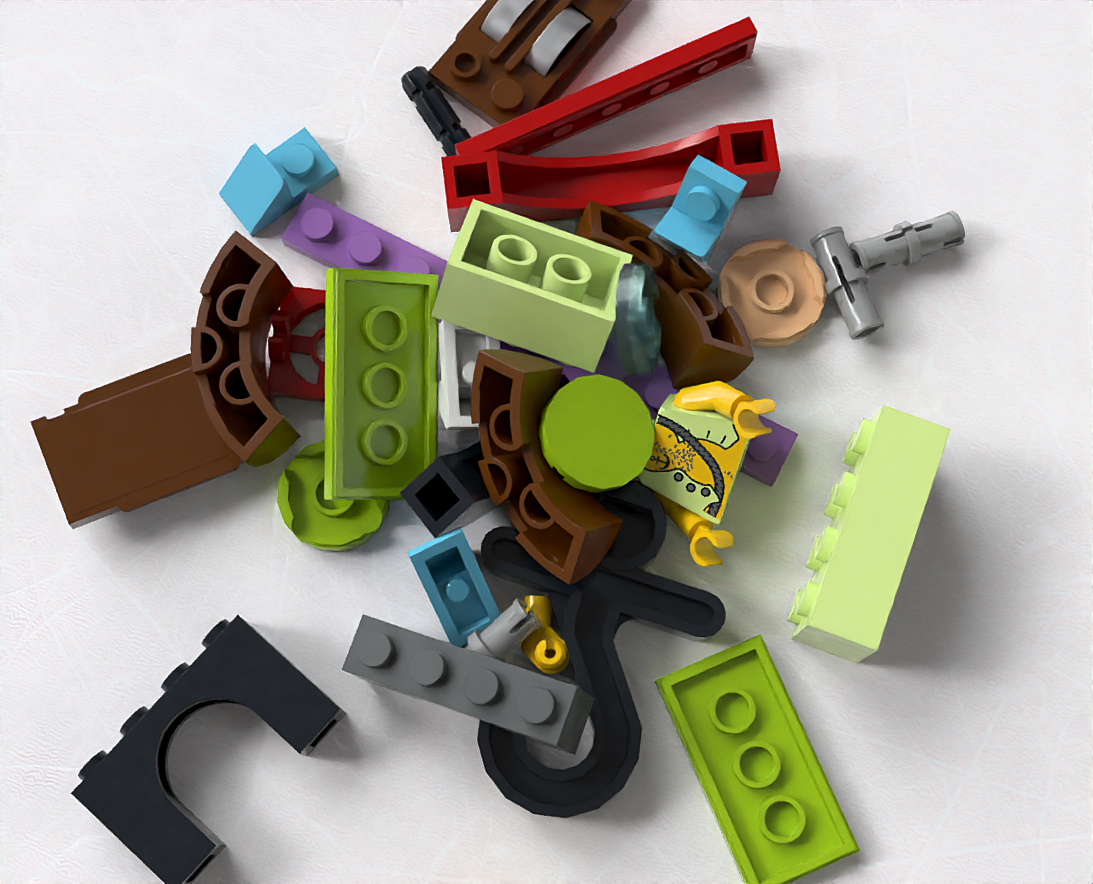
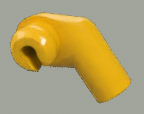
M525 596L524 603L527 605L525 611L529 612L532 610L542 626L521 642V650L542 672L548 674L559 673L568 665L570 658L564 640L551 627L552 606L549 597Z

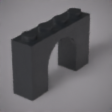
M239 615L231 622L227 619L220 621L210 630L202 641V645L206 649L190 666L184 662L168 675L161 685V689L165 693L150 709L143 706L125 721L120 729V733L124 737L108 754L102 750L83 766L78 774L82 782L71 792L83 806L165 884H192L227 846L179 800L169 779L168 755L170 746L177 731L186 720L198 711L216 704L232 703L243 705L254 711L299 754L308 757L347 714Z

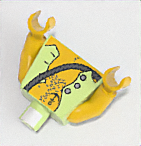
M722 381L681 389L677 394H669L660 407L657 418H651L655 432L652 456L641 474L638 475V480L652 491L662 504L666 514L690 540L692 558L701 566L721 565L723 561L716 555L714 546L719 549L731 548L734 543V538L730 532L726 530H713V523L720 524L728 507L751 438L772 433L771 428L765 427L760 422L759 415L774 412L776 407L775 402L771 399L764 398L753 401L749 395Z

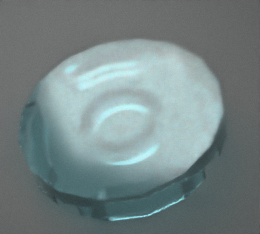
M625 263L620 270L617 283L615 306L618 353L626 376H649L648 373H653L659 359L661 324H659V319L655 318L653 305L659 299V290L654 271L647 263Z

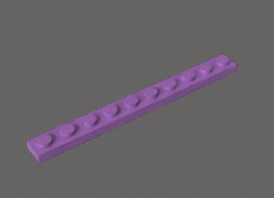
M308 192L281 237L284 246L328 268L439 275L438 291L448 262ZM500 340V349L525 353L564 367L562 375L564 374L570 382L577 377L597 374L622 381L638 393L648 408L651 418L654 419L657 418L660 407L669 394H677L680 391L679 389H673L668 369L609 340L606 342L594 373L575 366L565 365L558 360L521 347L511 346ZM759 415L760 422L765 427L771 428L772 433L751 438L740 472L772 487L798 433Z

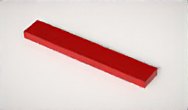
M750 16L455 144L456 155L501 151L529 156L750 59L758 31Z

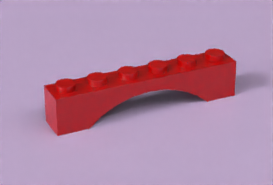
M765 119L716 125L697 134L666 144L609 155L536 157L501 151H489L441 157L450 231L460 232L473 199L537 222L579 218L582 216L589 200L608 206L621 213L671 207L686 172L697 155L747 181L739 199L772 195L781 171L773 120Z

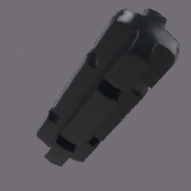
M416 66L401 77L402 88L409 99L417 105L415 108L436 140L442 143V149L447 156L456 155L455 144L467 140L471 136L466 128L461 127V120L441 90L437 87L435 88L433 84L435 81L428 70L423 66Z

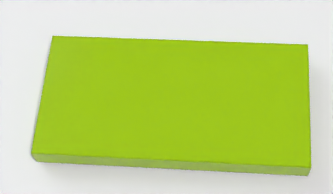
M334 267L326 269L324 500H404L400 492L437 459L438 318L432 317L431 314L438 294L439 275Z
M761 634L654 681L744 884H788L860 851Z

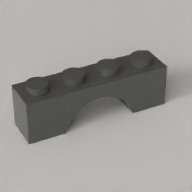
M364 614L361 617L342 667L343 671L367 682L454 710L573 755L576 754L595 700L594 697L576 686Z

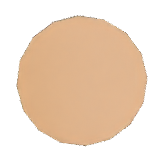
M779 239L755 240L737 249L723 266L715 290L716 298L724 309L727 306L735 308L745 326L751 344L763 348L788 346L805 337L818 322L827 296L824 286V275L814 258L803 249L799 251L797 248L789 246V242Z

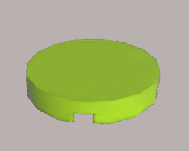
M599 374L577 377L556 391L542 410L538 432L543 456L551 468L555 467L565 477L563 480L572 487L594 493L618 489L641 474L652 456L655 436L650 412L638 393L618 379Z
M325 440L305 446L294 456L295 459L289 463L287 469H284L278 483L277 504L284 523L302 543L320 551L344 552L365 544L381 529L390 510V500H324Z

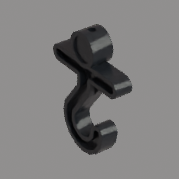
M629 481L624 486L614 490L598 493L589 492L607 510L623 519V523L614 543L603 560L589 575L576 583L567 584L538 563L515 538L520 534L515 528L504 526L494 528L485 535L481 542L480 551L483 563L491 574L548 594L578 688L595 698L589 714V720L594 732L592 748L587 757L578 765L563 770L548 768L537 762L528 751L525 737L479 720L477 742L485 772L506 799L532 814L569 818L597 810L624 788L639 760L642 725L613 641L622 624L633 621L691 641L702 642L716 635L725 623V607L716 595L644 571L654 562L663 546L666 537L667 520L662 504L652 491L636 482Z

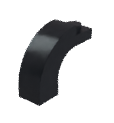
M564 374L561 376L559 389L570 383ZM481 441L462 451L439 456L400 492L401 496L434 538L458 527L463 528L500 506H494L478 461L484 459Z

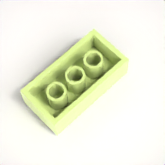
M883 405L872 420L863 418L857 433L853 431L842 458V464L850 466L848 472H844L840 483H835L824 511L825 516L832 518L830 526L826 525L821 537H816L807 559L806 568L814 571L811 581L807 580L803 590L798 589L789 611L787 621L796 624L792 640L854 663L878 651L942 458L950 428Z

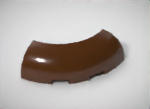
M589 200L574 235L633 255L618 310L638 325L655 345L668 368L673 389L681 390L714 381L728 383L736 379L751 364L754 354L745 326L735 308L727 306L724 309L720 301L708 288L713 279L684 251L681 250L676 255H673L661 245L648 238L653 231L650 227L615 209Z
M235 230L211 264L200 289L203 297L198 310L196 327H191L190 350L192 370L197 376L200 393L205 404L203 407L216 431L247 465L259 467L275 460L301 437L282 416L270 392L265 365L266 346L272 325V314L279 309L283 300L294 286L277 262Z
M502 349L479 350L472 383L471 422L472 424H479L484 459L478 461L485 486L494 506L502 505L511 522L520 534L515 538L522 547L550 573L569 585L576 583L589 575L603 560L616 539L623 519L602 506L589 491L574 488L563 480L565 477L555 467L551 468L543 456L538 434L541 413L547 402L559 390L564 367L525 353Z

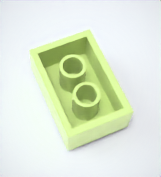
M473 199L446 264L431 316L449 322L456 327L469 329L504 341L511 346L521 347L558 360L565 365L575 366L594 373L616 319L633 255Z

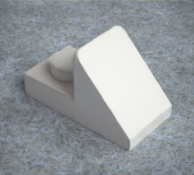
M442 320L439 325L442 380L438 385V410L447 430L479 431V424H472L471 392L476 360L479 350L500 349V340L469 329L456 327Z

